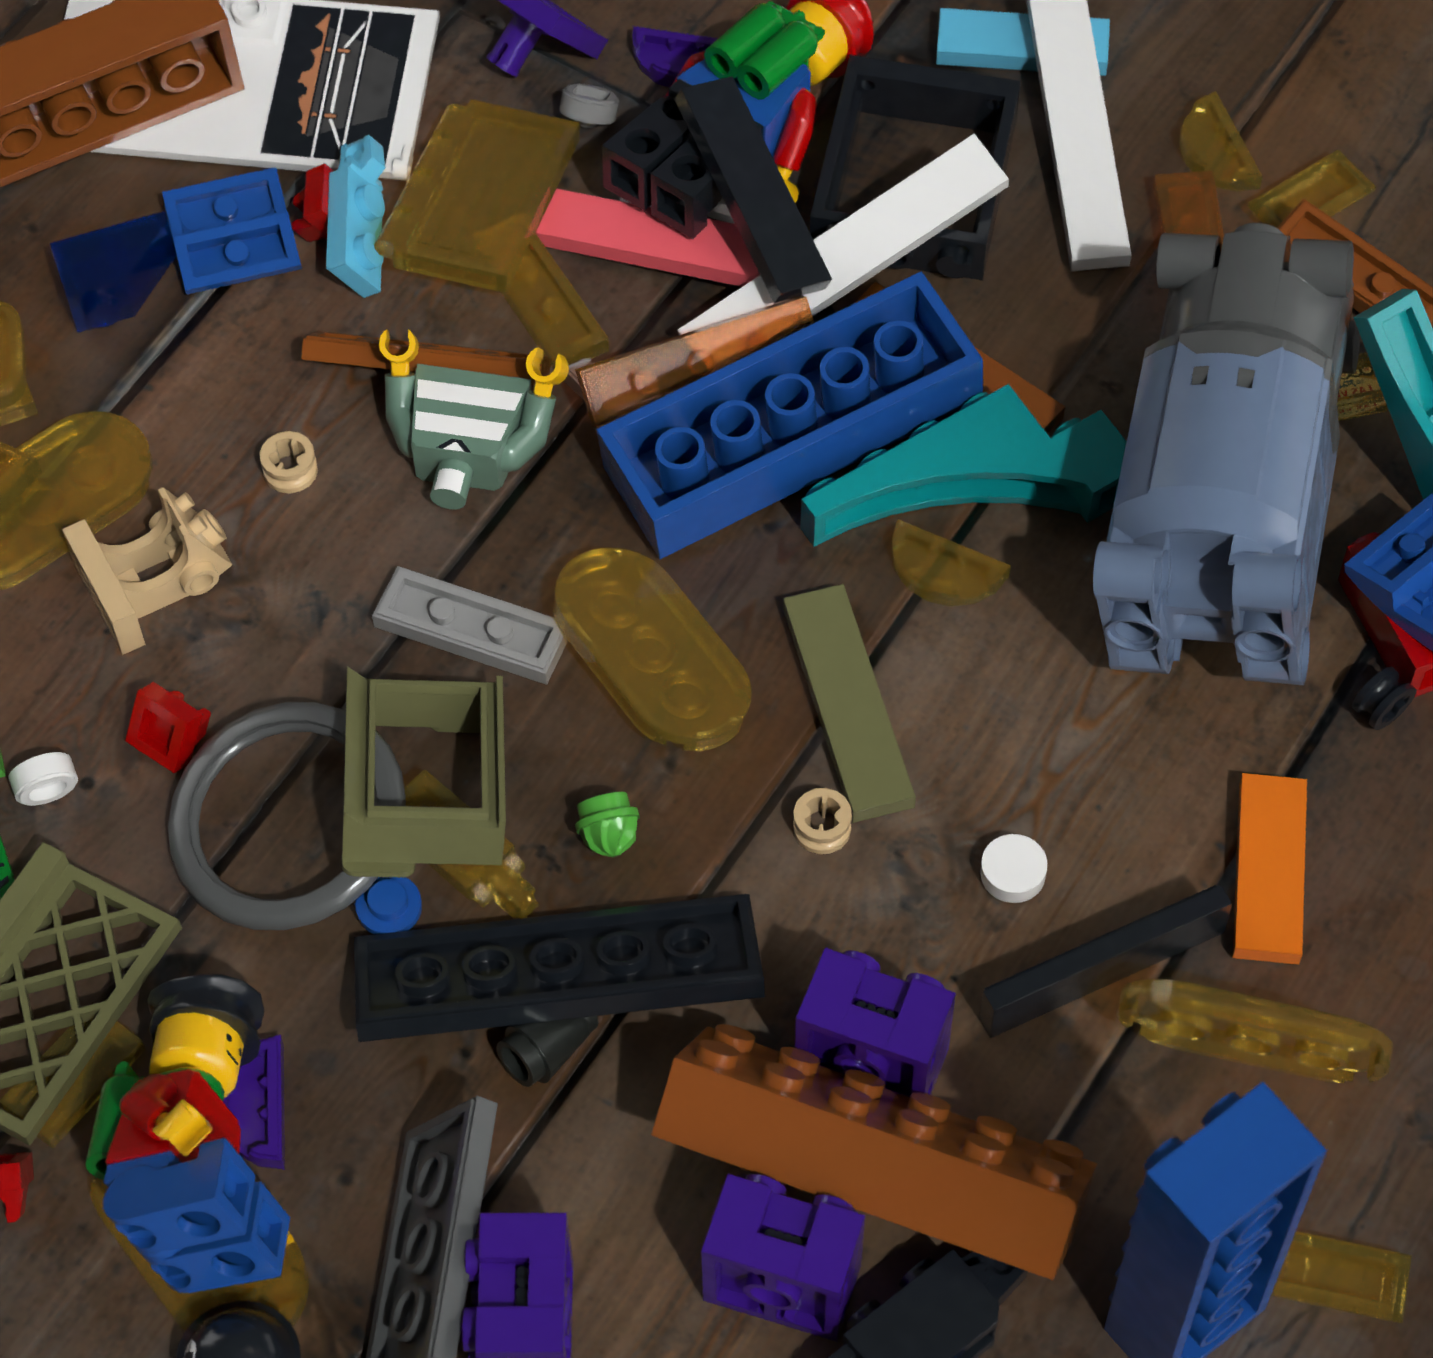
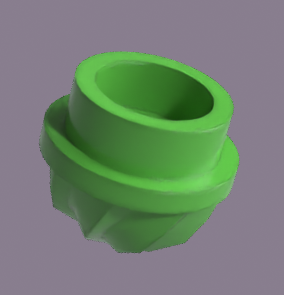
M626 792L598 795L584 800L577 805L580 820L575 823L576 832L593 852L604 856L617 857L636 841L637 820L640 818L637 807L630 806Z

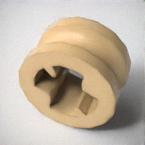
M285 431L269 437L262 445L259 455L264 478L274 490L288 494L300 492L309 487L316 479L318 472L313 444L308 437L299 432ZM293 456L294 462H297L298 465L294 468L284 469V464L280 462V459Z
M816 788L804 793L797 800L793 810L794 836L800 846L812 853L831 854L841 849L848 842L851 834L852 812L846 797L832 789ZM821 812L822 818H825L827 812L833 814L834 828L824 831L823 824H820L818 830L811 827V814Z

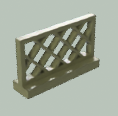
M42 842L0 900V1001L19 996L24 1023L0 1029V1045L28 1038L33 1063L30 1066L0 1073V1089L36 1080L39 1098L23 1120L2 1110L0 1104V1130L29 1146L182 929L179 919L69 864L64 852L45 842ZM76 888L98 900L100 916L63 925L60 910ZM108 905L118 909L119 911L109 913ZM53 921L55 928L47 929ZM141 921L156 929L145 947L118 954L113 928ZM104 931L109 956L72 966L67 940ZM58 943L63 969L25 978L23 962L31 950ZM130 967L123 977L122 969ZM113 972L116 988L107 1001L80 1007L75 981ZM15 974L16 981L8 983ZM66 984L71 1010L34 1020L29 994ZM92 1021L85 1031L84 1023ZM75 1025L78 1042L70 1054L42 1062L37 1035ZM53 1076L47 1085L45 1077Z

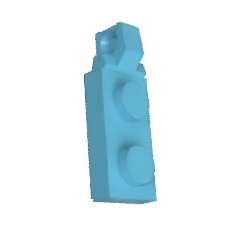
M366 135L363 139L348 145L344 144L341 146L338 170L329 173L326 269L363 298L381 292V265L384 261L382 249V216L385 213L382 191L384 188L378 178L386 167L383 146L370 135Z

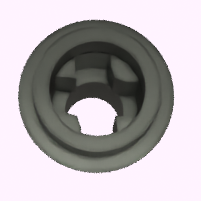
M597 1016L511 1025L505 1030V1038L497 1044L499 1059L507 1072L519 1084L530 1087L537 1081L547 1083L586 1040L590 1033L598 1027Z

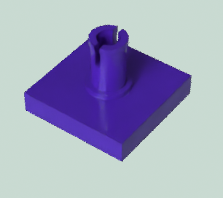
M499 0L510 8L509 12L513 16L492 51L486 56V59L494 64L496 63V66L512 76L517 77L520 73L519 70L542 34L546 36L549 34L595 59L599 57L609 40L550 0Z

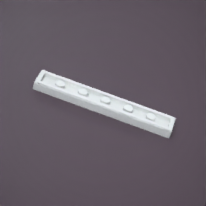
M1026 0L1071 271L1130 266L1131 250L1087 0Z
M974 133L813 240L832 277L826 289L774 303L759 275L679 328V337L706 375H709L774 343L1009 187V178Z

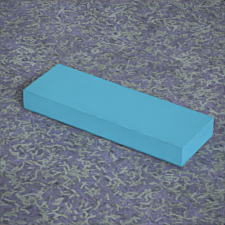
M941 8L936 64L1038 71L1029 14ZM1090 18L1100 75L1106 76L1110 19Z

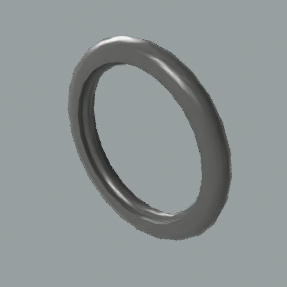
M284 702L255 709L225 725L202 745L185 767L172 798L168 822L170 857L181 884L201 907L225 922L252 930H289L318 923L346 909L371 888L378 877H354L342 871L332 881L308 894L288 899H259L242 894L224 883L209 866L200 842L199 819L202 803L211 783L230 760L250 745L266 737L286 732H313L331 737L345 746L346 710L318 702ZM375 730L374 806H405L406 796L401 768L390 745Z

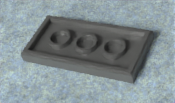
M475 1096L406 1132L366 1358H456L469 1281V1274L465 1272L466 1240L476 1238L498 1103Z

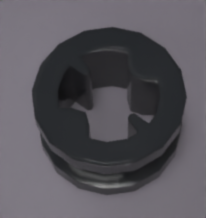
M1392 666L1383 669L1371 678L1359 691L1352 703V708L1357 713H1369V724L1375 730L1383 729L1397 719L1410 705L1416 695L1417 689L1409 682L1405 684L1399 683L1400 673Z

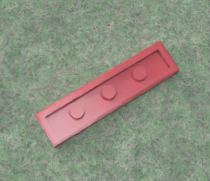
M556 188L536 230L539 246L743 287L760 275L734 223L707 218V226L692 239L652 216L651 207L644 211L632 203Z

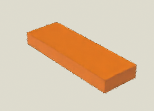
M1242 773L1239 783L1232 958L1300 964L1303 950L1307 779Z

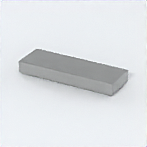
M397 566L372 615L374 627L546 685L571 636L569 622Z

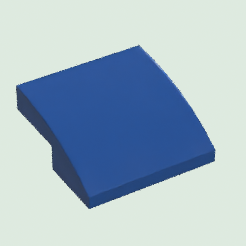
M276 167L162 192L186 295L302 269Z
M1431 493L1347 561L1344 566L1348 577L1384 614L1410 636L1433 651V493Z

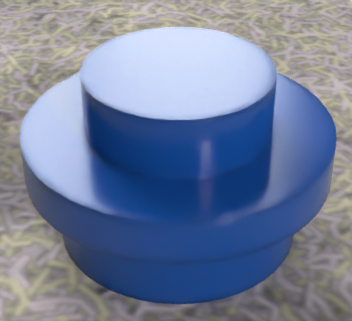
M378 877L371 888L356 899L355 908L361 925L370 933L375 935L409 931L417 923L422 912V900L417 886L407 877Z

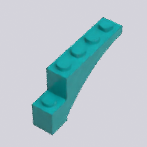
M1401 289L1353 318L1424 500L1433 493V328L1418 291L1415 289Z
M1007 384L991 394L982 392L973 396L961 407L959 412L939 423L936 420L924 423L911 434L908 440L888 451L886 449H879L872 452L859 463L856 469L836 480L834 478H827L818 482L801 499L800 529L813 547L850 529L891 515L934 506L966 503H1015L1061 509L1081 514L1088 523L1114 507L1127 441L1102 409L1083 420L1078 417L1068 420L1050 438L1011 386Z

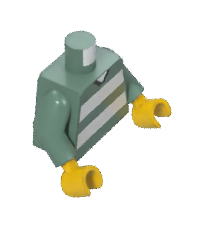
M408 329L409 348L403 355L395 356L389 351L390 334L388 330H385L380 336L379 347L383 356L391 361V373L385 374L386 420L400 452L409 458H413L416 477L423 481L433 482L430 498L436 505L446 509H460L466 504L470 487L492 491L501 488L509 472L518 471L546 445L557 398L551 394L554 385L564 381L569 373V364L563 355L558 353L554 371L550 375L543 376L540 372V364L544 355L543 349L538 347L529 353L526 359V369L531 378L536 380L534 390H532L531 379L417 364L416 373L414 374L409 372V362L414 360L418 354V339Z

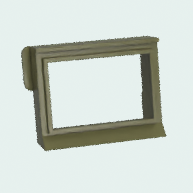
M347 666L342 845L343 871L347 875L354 877L403 878L414 873L416 863L502 865L506 826L503 676H496V682L366 679ZM375 726L430 727L437 732L480 733L481 808L374 806Z

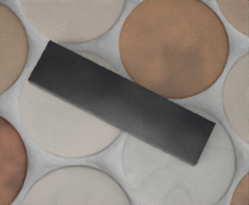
M733 76L681 88L675 101L773 302L777 303L826 289L832 277Z
M1214 885L988 986L983 991L979 1019L989 1037H995L1219 936L1225 932L1232 902L1221 885Z

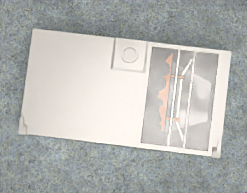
M69 0L64 20L110 4L114 0ZM218 0L229 21L245 89L90 151L262 168L276 167V169L307 171L325 163L333 171H336L340 164L341 146L344 144L348 145L363 139L366 135H370L383 146L386 168L379 178L409 181L440 19L439 10L323 0Z

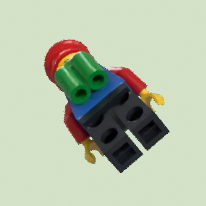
M789 0L786 8L772 1L755 5L705 51L692 54L687 59L666 95L656 100L602 145L603 187L644 211L651 206L652 216L694 239L707 226V215L723 198L675 98L681 88L733 76L772 158L796 203L798 189L788 179L793 170L799 171L813 133L816 99L810 92V86L819 84L825 78H838L844 75L850 55L863 57L871 49L874 38L873 20L866 0Z

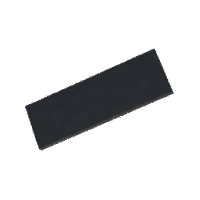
M749 894L354 937L355 1009L359 1042L765 997L764 976Z

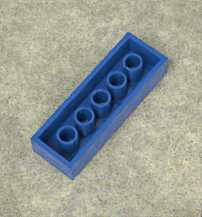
M920 271L596 429L603 467L659 559H662L864 459L876 450L884 449L911 436L918 427L926 422L933 420L939 422L959 412L961 407L970 398L983 392V359L926 276Z
M1261 1082L1242 1098L1235 1091L1224 1096L1203 1117L1201 1123L1205 1127L1185 1142L1178 1136L1169 1139L1150 1155L1143 1166L1147 1172L1143 1185L1136 1193V1197L1139 1200L1136 1212L1129 1220L1131 1230L1128 1240L1122 1246L1124 1256L1122 1264L1115 1272V1276L1118 1279L1114 1291L1108 1298L1111 1305L1104 1330L1129 1358H1206L1267 1307L1327 1149L1264 1082Z

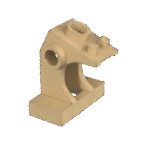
M164 487L158 489L163 509L155 513L150 519L149 527L151 531L123 545H107L97 542L85 519L62 529L72 561L122 655L146 645L138 622L139 618L190 595L196 596L206 593L217 584L219 576L232 566L231 561L220 544L227 539L221 525L206 509L201 510L199 513L191 507L195 503L186 492L177 498ZM168 559L171 560L173 566L169 570L155 578L141 582L137 573Z

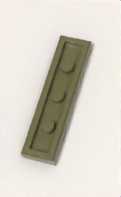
M844 584L783 598V611L843 795L851 806L852 822L855 823L915 808L916 796Z

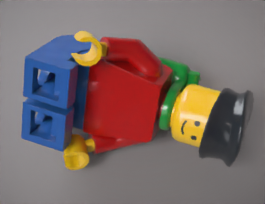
M198 974L163 982L150 991L147 999L152 1015L148 1029L154 1044L149 1076H141L140 1078L128 1062L122 1061L116 1066L114 1076L107 1079L103 1084L85 1166L90 1174L103 1180L108 1187L103 1198V1210L115 1224L117 1230L124 1234L136 1250L147 1260L152 1270L161 1275L171 1289L179 1293H193L281 1277L285 1248L294 1242L293 1236L288 1231L290 1216L261 1181L255 1182V1173L239 1155L240 1125L237 1118L223 1102V1099L237 1085L240 1067L252 1062L258 1056L261 1040L257 1030L262 1025L265 1012L261 993L243 980L222 974Z

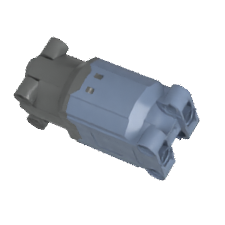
M1247 223L1239 226L1234 232L1225 233L1223 244L1219 235L1162 233L1157 252V284L1160 289H1169L1160 338L1158 342L1147 347L1144 353L1107 541H1100L1094 561L1093 591L1095 599H1097L1110 669L1169 674L1173 661L1180 662L1183 639L1228 642L1235 645L1237 661L1241 663L1244 680L1304 685L1310 652L1309 622L1340 439L1337 399L1342 373L1355 374L1359 356L1360 334L1354 319H1351L1354 303V283L1352 280L1354 247L1352 241L1294 238L1291 246L1290 236L1284 235L1279 229L1263 223Z

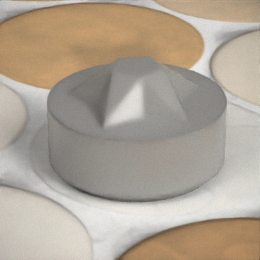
M571 84L563 89L559 110L563 115L573 119L581 127L594 128L597 125L615 122L619 99L613 92L598 86Z

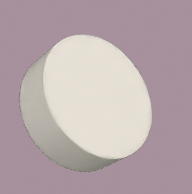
M62 752L45 753L27 759L17 765L8 776L16 801L29 806L42 805L58 800L71 792L78 782V776L71 757Z
M1007 834L994 839L986 847L982 856L980 875L985 889L992 896L1004 902L1020 903L1035 897L1043 888L1047 873V857L1042 847L1036 841L1024 835Z

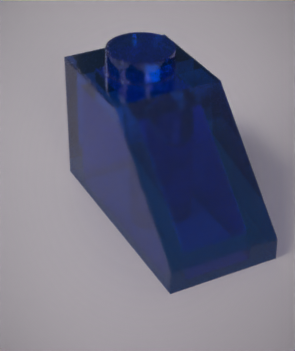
M165 211L50 243L77 333L93 328L108 327L117 321L135 317L177 256Z

